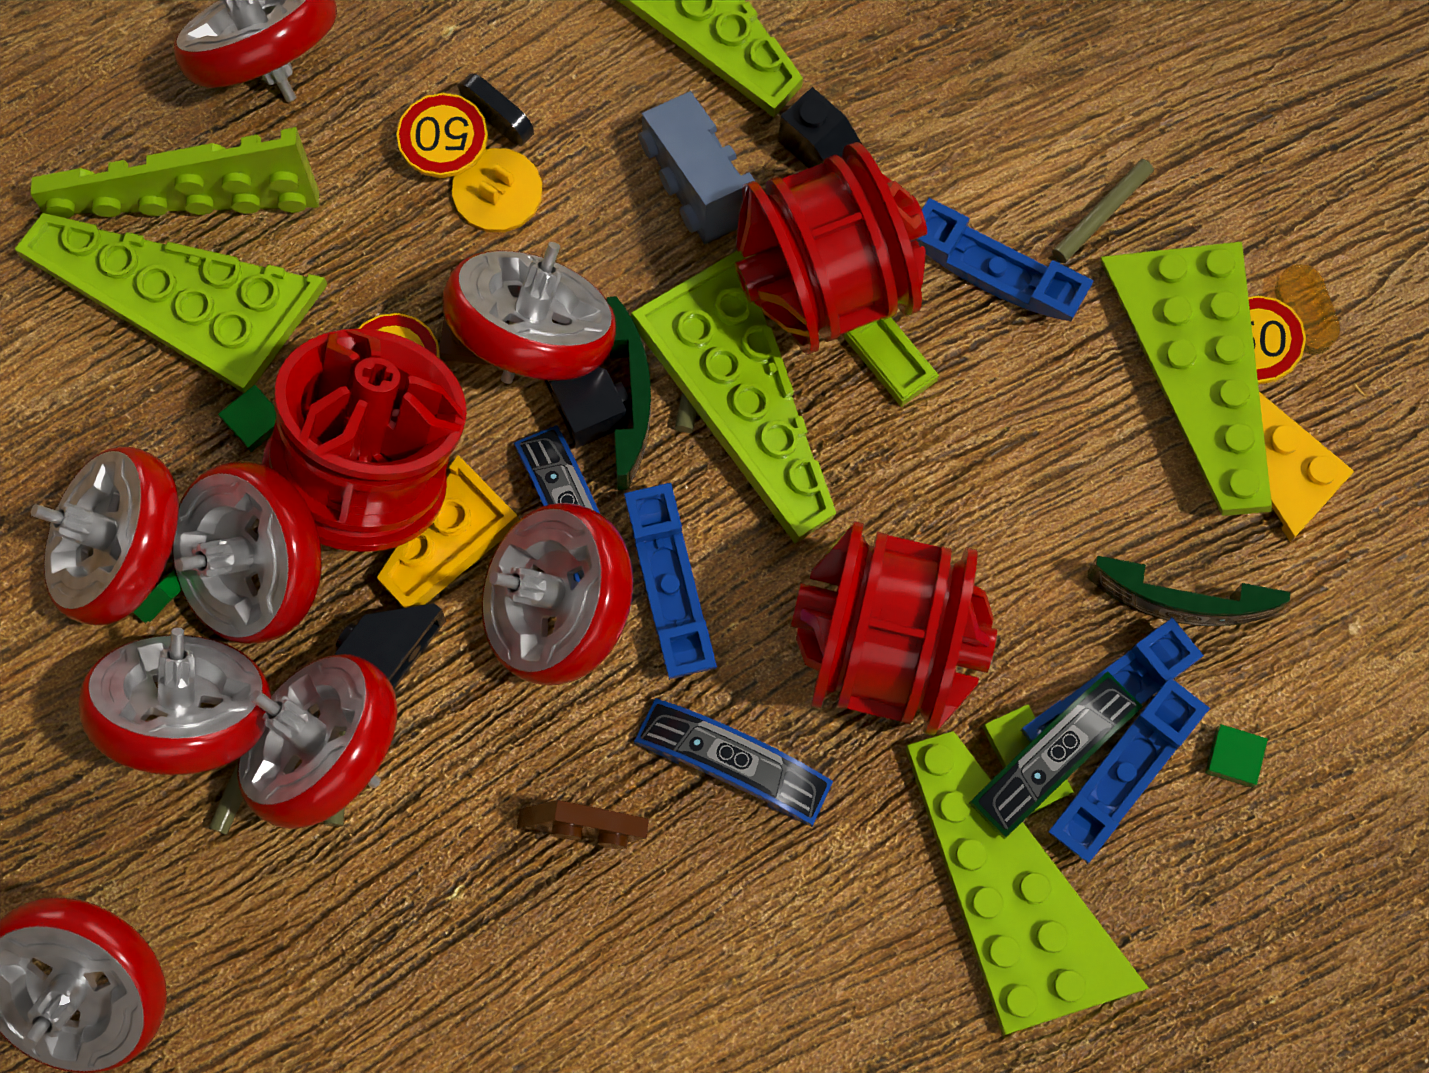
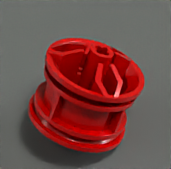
M853 142L846 145L843 149L842 158L838 155H832L825 158L823 163L782 179L775 177L766 182V193L756 181L743 185V200L738 218L736 248L738 252L741 251L744 258H748L735 262L739 282L749 303L754 302L762 309L766 316L785 331L791 333L797 345L805 354L809 355L819 350V335L826 342L839 338V335L872 322L894 317L898 309L907 316L921 310V287L924 278L926 250L924 246L920 247L915 239L927 235V225L923 212L913 195H910L895 180L892 181L881 173L875 160L861 143Z
M345 329L332 331L316 336L297 347L285 359L277 375L274 389L275 426L273 434L265 447L261 465L270 467L282 474L302 495L314 518L320 544L347 551L372 552L398 547L417 538L432 525L442 508L447 488L446 469L448 461L461 439L466 423V401L457 378L441 359L423 346L402 336L378 330Z
M854 521L813 567L810 574V579L838 585L837 591L801 583L791 627L798 629L796 641L805 665L818 671L811 707L821 709L823 699L833 692H839L837 708L850 709L893 719L911 725L915 713L918 711L924 719L923 733L935 735L978 685V677L955 672L956 666L987 673L995 649L997 629L992 628L994 617L986 591L974 585L978 551L977 549L966 547L962 558L954 564H950L951 548L894 537L878 531L872 546L867 543L862 535L864 523Z

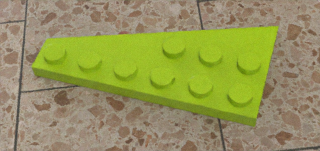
M618 0L772 117H775L802 87L803 77L775 37H771L758 20V13L749 1Z
M296 127L281 130V139L261 142V137L256 134L241 137V145L239 147L226 149L221 145L209 143L147 155L146 164L128 167V163L125 160L108 163L107 172L95 174L92 171L78 168L32 177L31 196L42 213L63 218H70L74 214L95 213L102 217H115L122 212H141L145 215L161 216L166 214L167 211H188L192 214L206 215L212 213L213 210H234L239 213L251 214L258 212L260 209H281L285 212L295 213L301 212L306 208H319V189Z
M1242 242L1102 256L1101 265L1115 288L1124 313H1127L1137 334V340L1166 400L1169 401L1182 434L1187 439L1198 461V467L1221 515L1271 512L1272 502Z
M735 251L633 311L631 318L639 335L793 542L797 543L831 521L836 514V510L819 462L814 460L806 438L808 431L803 416L799 417L792 395L794 391L772 328L767 326L762 309L754 302L749 303L739 282L735 262L747 257L744 258L741 251Z
M952 731L907 745L905 750L1002 1035L1011 1034L1149 989L1026 825L1022 822L1009 836L1003 839L969 804L991 779L956 733Z

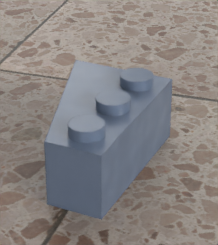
M689 91L643 112L642 132L638 133V138L646 156L649 159L655 156L661 167L659 176L667 193L670 196L676 193L681 202L680 214L687 229L691 233L697 231L705 245L737 230L739 212L743 200L742 187L748 182L755 181L750 172L742 176L738 173L731 161L737 159L736 153L730 145L722 148L714 134L717 132L716 125L693 93Z

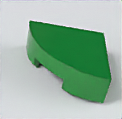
M175 569L157 585L144 602L133 612L145 624L148 621L151 622L181 592V586L177 580Z

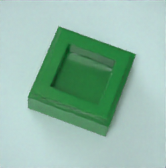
M255 384L218 414L225 425L250 452H253L273 434L276 420L275 406Z
M1220 724L1216 727L1205 774L1247 787H1255L1258 782L1268 738Z

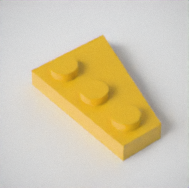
M1259 392L1272 508L1283 524L1281 529L1291 542L1353 474L1354 470Z
M459 455L456 456L449 467L451 473L447 477L446 495L435 521L417 538L396 547L377 576L380 584L402 608L428 603L498 544L513 525L519 521L518 515Z

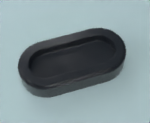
M470 73L458 84L461 96L475 104L485 120L509 141L517 146H523L534 135V128L528 117L484 78Z

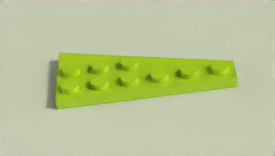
M45 213L41 214L15 247L16 252L21 258L243 393L258 381L328 285L325 277L312 274L306 277L288 273L284 268L267 264V267L240 262L234 256L168 241L167 244L145 240L142 235L128 232L122 235L98 229L97 225Z

